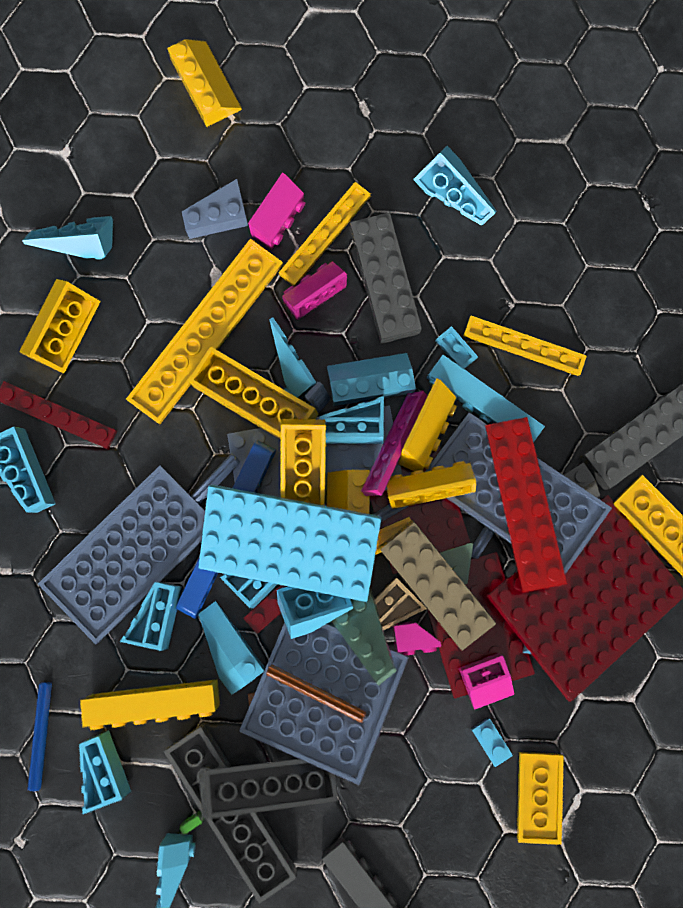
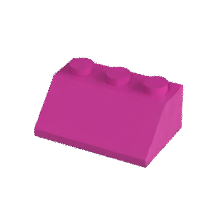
M282 173L248 223L251 236L270 249H273L275 245H279L283 238V232L286 228L289 229L294 222L293 217L297 212L300 213L305 205L304 193L286 174Z
M333 261L329 264L321 265L317 269L318 272L312 276L310 274L305 276L296 287L291 286L284 291L282 296L283 302L296 320H299L346 287L347 274Z

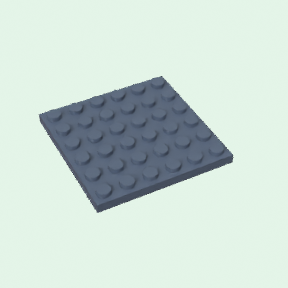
M284 622L239 732L360 785L409 658L390 650L396 672L378 685L337 628L325 624L311 633L291 639ZM275 665L366 712L364 720L358 722L268 676L266 673L269 666Z

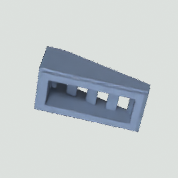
M317 382L305 395V400L307 404L314 407L317 413H319L330 401V396L323 384Z

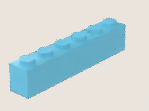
M444 355L441 356L427 376L429 384L432 386L436 378L440 379L456 396V399L463 404L462 407L471 413L474 411L480 416L479 419L488 425L490 423L494 424L527 417L533 443L545 427Z

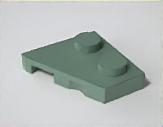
M472 543L440 552L464 584L468 583L473 549Z

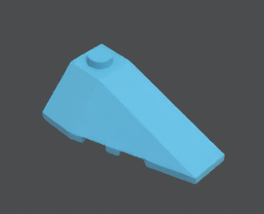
M272 317L269 320L286 386L284 390L301 400L313 388L316 381L302 359L298 360L299 357L291 344L287 343L288 340Z
M167 833L160 844L157 876L160 877L156 894L161 895V898H158L156 908H170L190 858L195 855L196 843H192L193 835Z

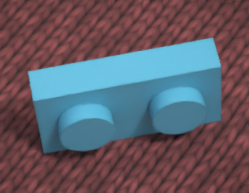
M452 326L435 340L450 359L463 369L478 358Z
M489 717L471 728L495 767L513 756Z

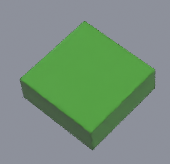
M199 810L182 822L180 830L183 835L203 822L202 812Z

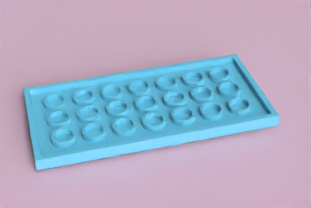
M211 484L208 486L199 569L367 602L382 517Z

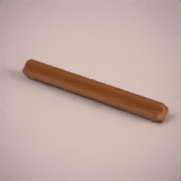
M270 665L266 674L358 722H362L366 716L364 710L275 665Z

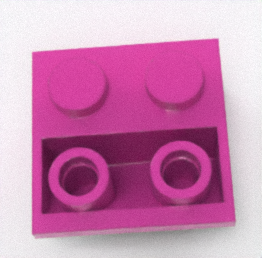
M413 621L401 622L392 626L395 650L404 656L415 654L414 650L428 653L435 652L436 647H441L440 641Z
M499 653L459 668L474 710L514 695L510 673L503 655Z

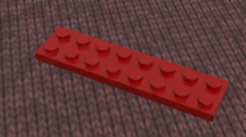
M524 417L485 425L522 593L566 585V576L528 418Z

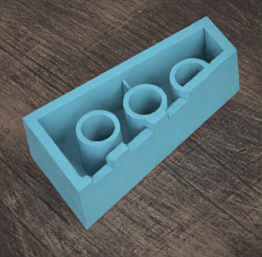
M12 427L1 432L0 477L4 482H7L11 492L26 512L38 513L55 505L56 503L26 430Z

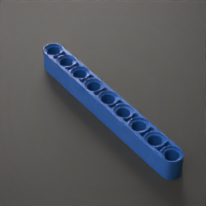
M256 440L233 489L257 493L274 458L276 449ZM200 557L176 606L177 610L193 618L198 616L219 573L199 569Z

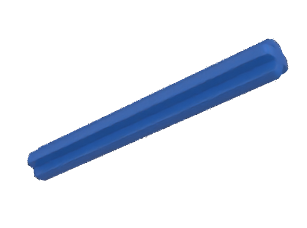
M41 682L38 689L28 781L29 791H39L41 789L52 689L50 682Z

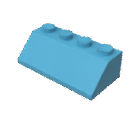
M407 353L327 366L333 406L375 400L382 396L387 398L414 393L416 390L413 370Z

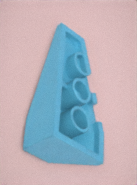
M448 146L413 179L427 195L440 199L444 202L443 204L448 207H454L462 215L480 225H483L497 212L463 162Z
M112 216L86 219L87 223L76 225L75 222H71L60 229L52 226L33 230L23 239V243L83 258L102 259L106 257L112 248L113 218Z
M216 601L199 613L219 679L231 695H233L263 673L265 667Z

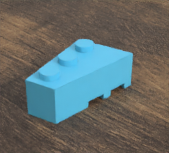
M384 396L374 401L360 403L355 407L344 408L319 416V419H325L326 423L325 444H384Z

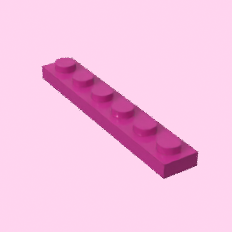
M424 391L407 394L361 490L365 496L383 494L401 456L402 449L428 397Z

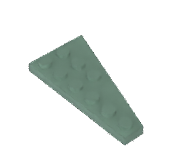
M370 587L367 602L350 599L353 609L332 620V623L375 682L380 685L396 672V668L386 642L385 632L381 625Z

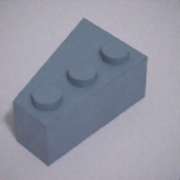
M237 179L182 211L189 239L248 226Z

